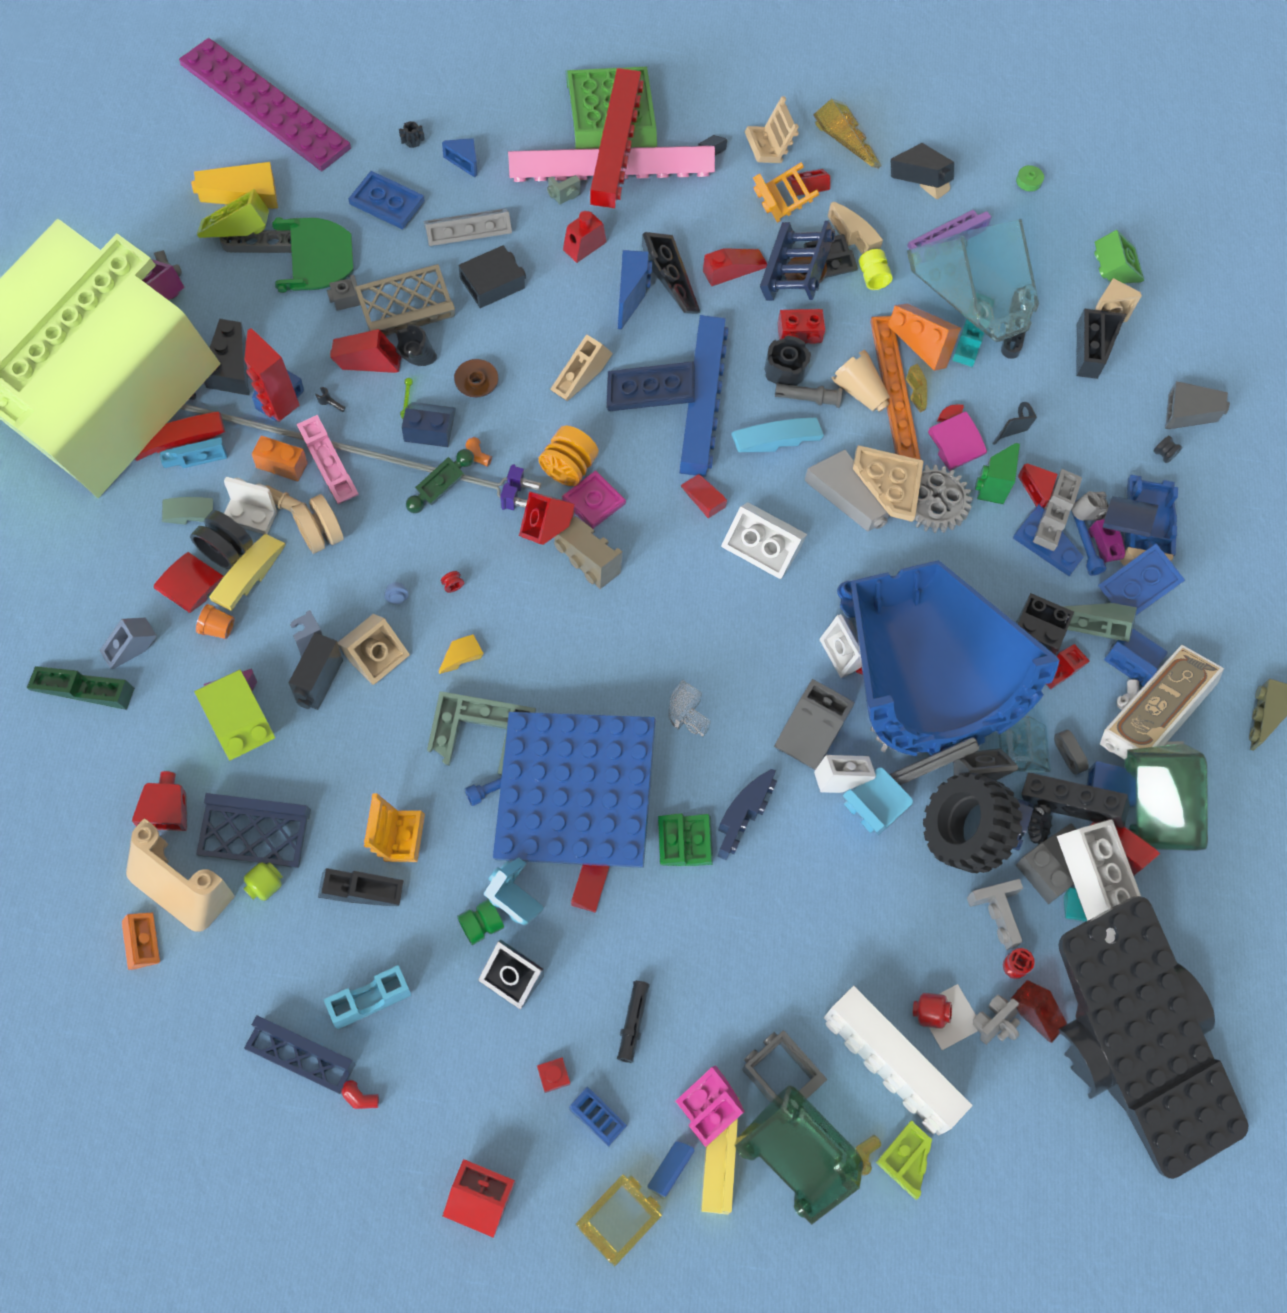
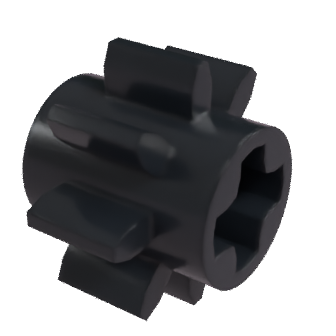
M414 121L404 123L403 129H399L401 144L405 143L409 148L419 147L420 141L425 140L422 125L418 126Z

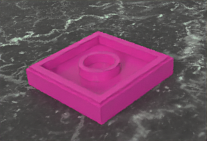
M596 470L562 495V500L575 504L574 513L592 529L626 504V499Z

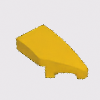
M474 634L451 642L439 668L440 674L457 670L460 664L482 658L484 653Z

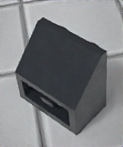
M1030 593L1016 624L1056 655L1061 647L1074 611Z

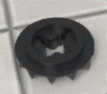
M1039 804L1032 811L1028 825V834L1034 844H1041L1051 834V820L1053 817L1050 808L1046 805Z

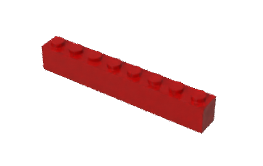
M617 68L590 189V205L615 209L617 200H621L622 187H620V184H624L625 171H623V168L627 169L629 156H626V153L631 152L632 140L629 139L634 137L635 125L632 124L637 123L638 110L636 108H640L641 95L639 93H643L644 81L641 80V71Z

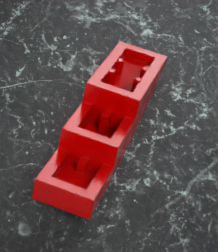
M217 411L165 424L137 455L135 460L139 461L155 452L160 454V452L168 449L207 441L224 433L225 429L221 413Z

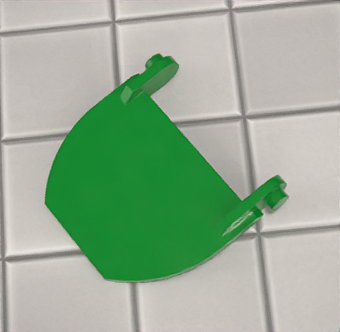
M277 217L272 222L273 229L277 231L291 230L293 279L275 281V288L278 289V292L285 293L287 290L300 291L330 287L329 283L344 280L354 271L352 235L341 225L321 218L283 219Z

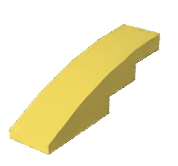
M264 534L238 559L209 596L210 600L232 611L242 595L247 596L257 580L260 582L263 580L286 546L285 543Z

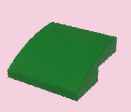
M681 813L658 816L660 865H713L711 816L709 814L684 816Z

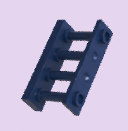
M829 220L824 222L821 232L795 233L790 222H782L760 284L766 301H774L779 289H805L809 300L814 299L815 293L819 289V281L831 244L835 241V231L831 228ZM796 241H818L816 248L792 249ZM790 257H812L810 264L786 265ZM785 273H807L805 280L781 281L782 275Z

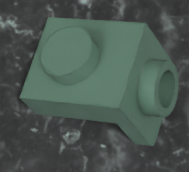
M574 175L558 183L553 176L549 177L547 187L549 196L552 199L554 198L559 205L580 195V179Z

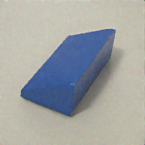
M676 1141L649 1182L648 1189L660 1198H666L695 1152L694 1148Z

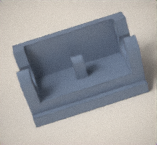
M311 610L293 620L290 624L291 628H295L298 625L305 626L302 631H298L293 635L301 657L314 632L322 635L321 629Z

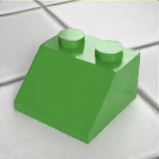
M1118 230L1094 242L1096 247L1094 254L1100 262L1099 272L1104 279L1107 278L1111 282L1114 278L1122 283H1140L1145 281L1136 248Z

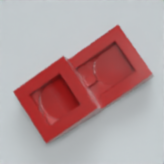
M1075 644L1066 648L1057 655L1059 664L1053 681L1046 685L1050 689L1058 686L1090 662L1089 659Z

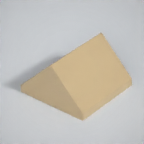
M1113 278L1100 298L1095 310L1127 314L1123 321L1127 322L1142 296L1141 292Z

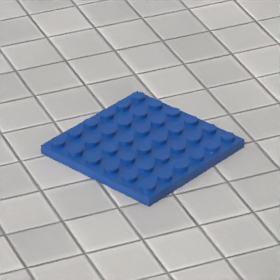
M509 712L493 859L514 861L519 857L525 862L644 868L656 726L655 717Z

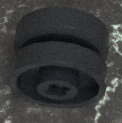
M212 510L204 519L205 526H198L190 535L191 541L199 551L212 562L225 569H231L240 559L238 554H244L253 545L252 538L236 521L217 510Z

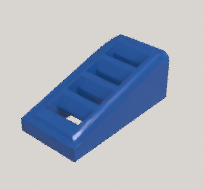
M588 1086L569 1106V1110L608 1147L627 1127ZM589 1098L592 1103L582 1112L580 1107ZM598 1106L600 1108L599 1112L590 1120L587 1116ZM606 1114L608 1118L598 1128L595 1124ZM614 1121L617 1125L606 1136L603 1132Z

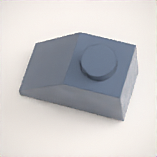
M146 617L121 619L99 651L110 669H115L145 652L157 635Z

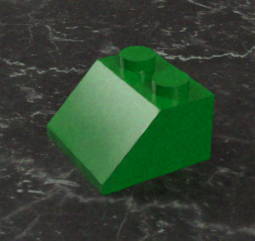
M1014 443L990 458L987 466L983 465L981 475L977 477L975 483V490H978V500L1004 504L1016 480L1019 443Z

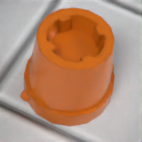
M206 604L199 615L196 633L227 639L232 631L235 618L216 609L215 606Z

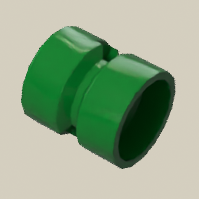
M489 898L479 903L475 912L468 909L457 915V919L472 946L484 940L486 932L495 934L504 929V924Z

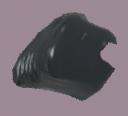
M407 324V328L397 330L398 344L396 353L416 366H427L436 361L437 354L421 327Z

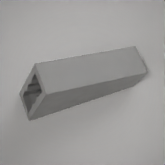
M846 450L808 468L805 477L807 484L866 531L874 528L880 529L887 523L889 514L853 470L854 461Z

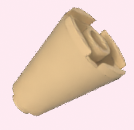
M863 350L859 352L861 357L856 360L853 356L835 372L837 376H832L831 379L871 411L878 410L880 412L889 405L887 400L890 396L869 354Z

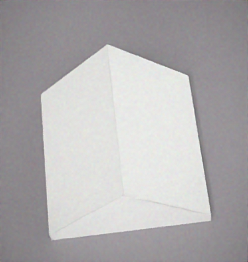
M837 615L819 640L840 678H844L861 668L862 664L858 635L853 623L845 616Z

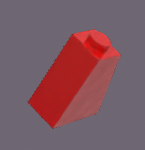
M379 329L333 339L330 351V358L342 370L399 372L401 356L396 353L395 346Z
M1115 827L1133 876H1135L1160 853L1126 827L1124 829Z

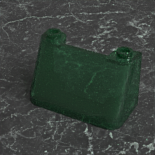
M1186 744L1128 749L1125 769L1136 778L1137 824H1131L1128 830L1158 850H1205L1208 845L1207 761L1204 754Z
M787 1086L736 1139L734 1146L741 1157L751 1161L760 1157L795 1192L794 1209L800 1217L805 1218L811 1225L860 1189L863 1171V1161L860 1154L793 1086Z

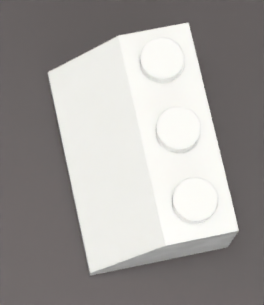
M747 502L740 507L721 547L782 579L797 556L807 534Z

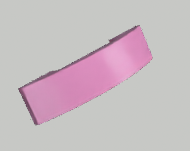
M318 415L298 423L297 427L337 504L359 495Z

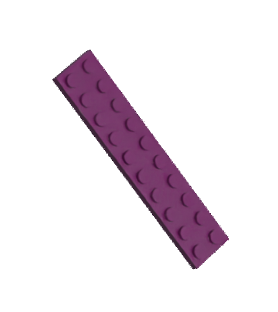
M209 37L179 58L181 66L321 172L351 149L350 142Z

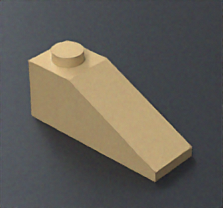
M586 334L550 390L566 401L570 400L602 371L613 353L603 344Z

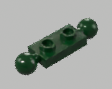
M469 449L460 450L456 455L455 462L447 457L415 487L420 494L418 496L412 495L406 500L407 510L411 513L421 512L426 500L433 505L465 475L460 469L473 464V452Z

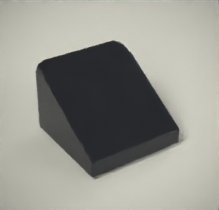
M712 135L698 143V146H714L716 156L726 150L727 139Z

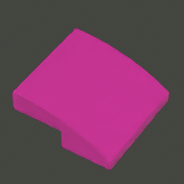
M966 411L929 428L928 434L940 449L938 455L949 471L987 453L982 437Z
M716 1065L711 1067L676 1100V1103L691 1121L688 1126L705 1147L745 1112L734 1090Z

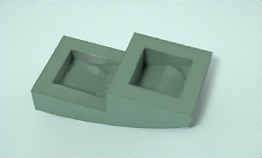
M178 497L163 499L162 522L186 525L187 520L204 522V519L213 510V498Z

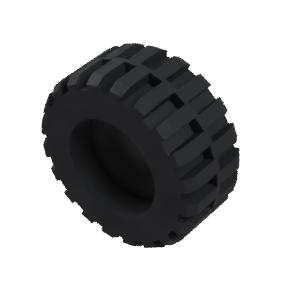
M964 772L958 774V776L954 775L947 779V783L942 782L937 787L938 791L936 793L933 792L929 798L931 802L929 806L926 805L924 811L926 812V818H923V827L926 828V831L923 832L925 841L929 842L927 846L930 852L934 853L935 858L945 865L976 874L979 872H989L992 868L996 869L1002 865V860H1007L1012 855V848H1016L1018 845L1017 837L1018 834L1022 833L1020 821L1023 820L1022 811L1018 810L1020 807L1019 801L1014 797L1013 791L999 781L974 772ZM979 804L981 809L979 827L975 834L968 841H965V820L969 812Z

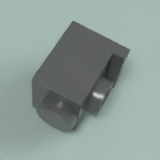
M350 275V279L329 283L330 289L327 290L330 303L334 302L336 311L360 306L355 290L357 282L354 275Z

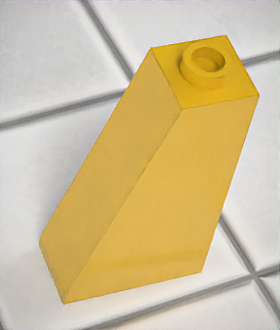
M270 162L194 171L195 180L191 181L193 193H198L200 202L227 205L255 189L267 208L278 209L274 176Z

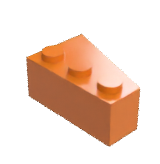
M908 303L894 306L888 324L934 371L947 368L961 327Z

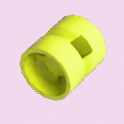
M872 249L861 255L859 264L861 271L864 273L863 277L867 288L879 290L888 286L892 282L893 277L884 251Z

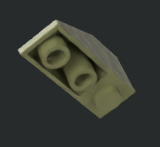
M1268 679L1262 686L1260 685L1257 688L1255 698L1258 701L1252 713L1254 726L1249 733V740L1251 741L1250 750L1254 751L1286 718V683Z

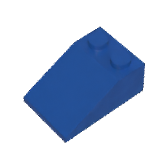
M623 250L618 329H622L644 299L646 287L650 288L651 275L649 274L652 271V261H648V252Z

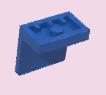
M1133 629L1129 642L1118 640L1104 660L1132 680H1138L1139 684L1144 687L1157 672L1158 666L1168 652Z

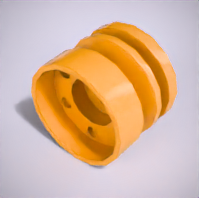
M568 425L561 426L551 439V443L546 446L539 456V464L546 474L555 481L567 486H576L586 474L587 468L597 458L599 449L591 437L583 431Z

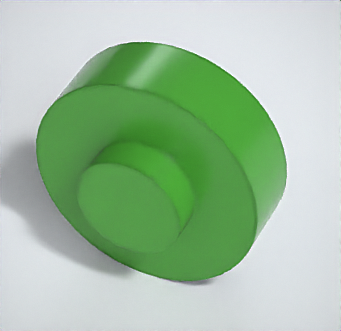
M1031 165L1022 167L1016 177L1017 185L1025 191L1038 190L1044 181L1043 172L1038 167Z

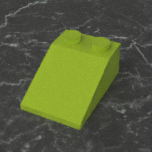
M253 189L201 219L197 236L199 238L248 236L253 232L258 234L266 228L269 209L256 190Z
M240 669L194 691L229 761L275 739Z

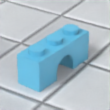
M399 965L375 975V979L362 988L356 990L347 988L323 999L337 1030L412 996Z

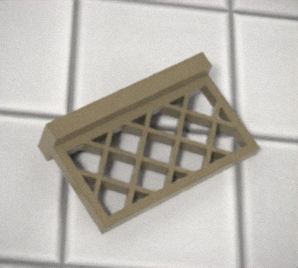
M438 264L355 287L369 331L379 329L385 336L394 334L397 330L407 328V324L423 326L452 318L455 315V307L450 299ZM436 272L438 279L435 285L424 280L426 274ZM412 278L418 281L414 291L403 286L406 279ZM392 284L397 287L393 297L382 291L385 285ZM421 284L432 289L428 298L417 293ZM371 290L377 294L373 301L370 302L363 298L361 292ZM400 290L411 294L407 304L396 299ZM437 291L444 295L445 302L436 303L430 299L434 292ZM380 295L391 300L386 310L375 304ZM414 296L425 301L422 308L416 309L410 306ZM394 302L404 307L401 314L395 315L389 312ZM373 308L384 313L380 320L371 322L369 314Z

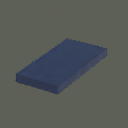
M694 361L608 371L606 405L608 412L695 402Z

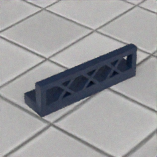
M256 1015L251 1024L255 1029L244 1047L245 1050L341 1094L344 1083L348 1080L356 1065L353 1060ZM261 1032L270 1036L272 1043L271 1047L263 1050L253 1047ZM275 1039L281 1041L282 1043L276 1045ZM287 1045L293 1047L296 1058L288 1061L281 1060L277 1049ZM298 1050L306 1054L299 1056ZM274 1051L275 1056L268 1054V1052ZM311 1056L317 1058L320 1069L309 1073L304 1071L301 1060ZM322 1061L325 1062V1063H327V1064H329V1065L326 1066V1067H323ZM298 1062L299 1068L291 1064ZM333 1068L344 1071L337 1086L327 1081L325 1071ZM321 1073L323 1079H321V1078H319V1077H317V1076H315V1075Z

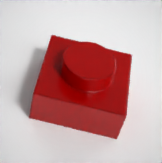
M563 1057L537 1065L545 1093L570 1085Z

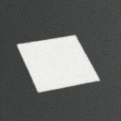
M958 984L940 993L947 997L948 1002H952L951 1023H947L943 1029L929 1027L941 1050L978 1031L973 1025V1019L976 1017V1014Z

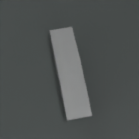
M1061 469L1054 484L1050 500L1045 506L1033 539L1034 543L1052 551L1056 549L1062 530L1066 526L1070 510L1074 506L1082 477Z

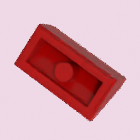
M824 169L798 173L809 194L815 190L818 192L830 190V175ZM794 174L787 177L786 179L795 195H804Z
M582 865L571 900V906L596 913L610 866Z

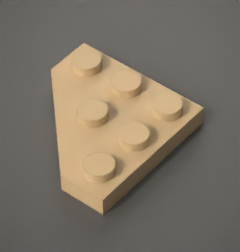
M858 445L855 452L853 470L891 517L913 522L916 515L924 461Z

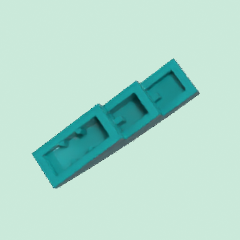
M978 294L974 295L952 361L973 367L995 300Z

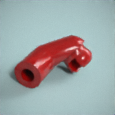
M348 1080L344 1083L341 1091L342 1096L354 1109L379 1107V1094L363 1095L358 1089L356 1081Z

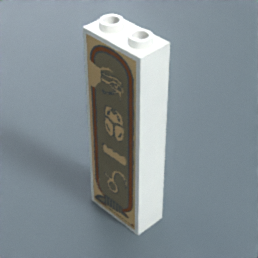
M1181 645L1104 730L1100 745L1109 752L1120 756L1129 764L1143 770L1219 683L1224 668Z

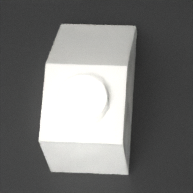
M826 755L814 772L820 791L830 793H843L876 777L869 756Z

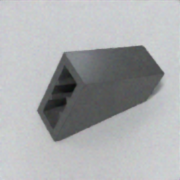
M1176 381L1168 394L1165 429L1218 422L1223 414L1226 415L1229 410L1228 392Z

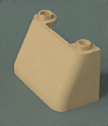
M144 818L132 832L126 870L127 878L133 885L190 930L195 932L205 930L233 900L234 894L224 880L213 871L208 869L199 870L187 880L167 864L169 861L164 855V848L169 844L159 836L155 826Z

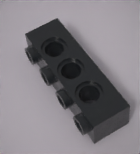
M1029 772L1021 793L1024 801L1034 804L1032 808L1039 804L1046 805L1050 808L1051 812L1097 823L1112 819L1115 827L1123 829L1130 808L1128 794Z

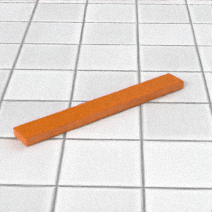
M891 316L871 317L870 323L880 376L890 396L887 400L889 402L887 413L895 454L921 460L896 333L888 326Z

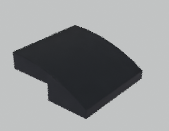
M844 234L835 236V241L831 244L826 259L827 273L825 278L858 270L853 251L849 250ZM818 241L805 242L804 248H816Z

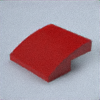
M187 552L160 576L154 584V589L191 613L207 601V594L218 586L224 576Z

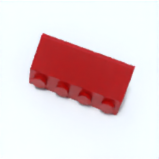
M250 328L247 331L244 358L248 367L246 372L253 380L251 384L258 392L256 396L263 404L262 410L268 417L273 416L280 422L299 407L300 404L282 357Z

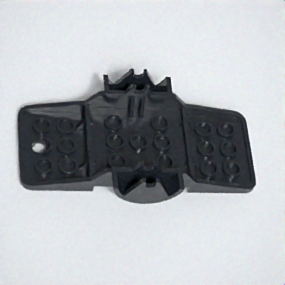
M1141 896L1131 897L1063 934L1058 944L1059 951L1078 1007L1075 1015L1076 1019L1059 1028V1032L1072 1044L1064 1055L1070 1058L1073 1063L1070 1067L1071 1070L1092 1089L1088 1093L1089 1099L1106 1090L1109 1091L1126 1111L1156 1169L1167 1178L1174 1179L1242 1140L1248 1132V1121L1221 1061L1214 1059L1204 1036L1215 1026L1213 1007L1197 979L1185 967L1177 963L1149 900ZM1108 928L1114 929L1116 933L1114 935L1115 940L1112 943H1107L1105 940Z

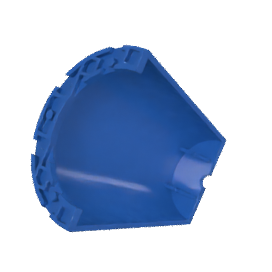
M939 560L903 568L895 576H890L889 572L851 581L869 719L880 740L898 752L917 756L918 752H928L931 756L971 737H974L978 745L985 743L986 736L995 731L1000 735L1020 721L1043 697L1044 694L1041 690L1045 684L1051 683L1054 679L1059 664L1057 656Z

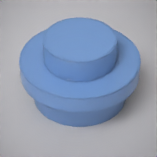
M395 582L386 587L384 596L389 603L399 604L408 598V590L402 583Z

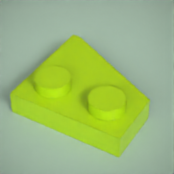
M909 1121L875 1162L915 1200L921 1196L923 1175L926 1172L927 1156L930 1152L932 1139L913 1121Z

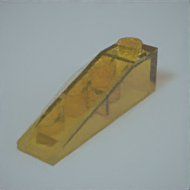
M831 98L813 114L817 120L815 124L819 130L826 132L871 167L878 169L881 167L870 145L864 143L866 136L857 128L859 124L846 103Z

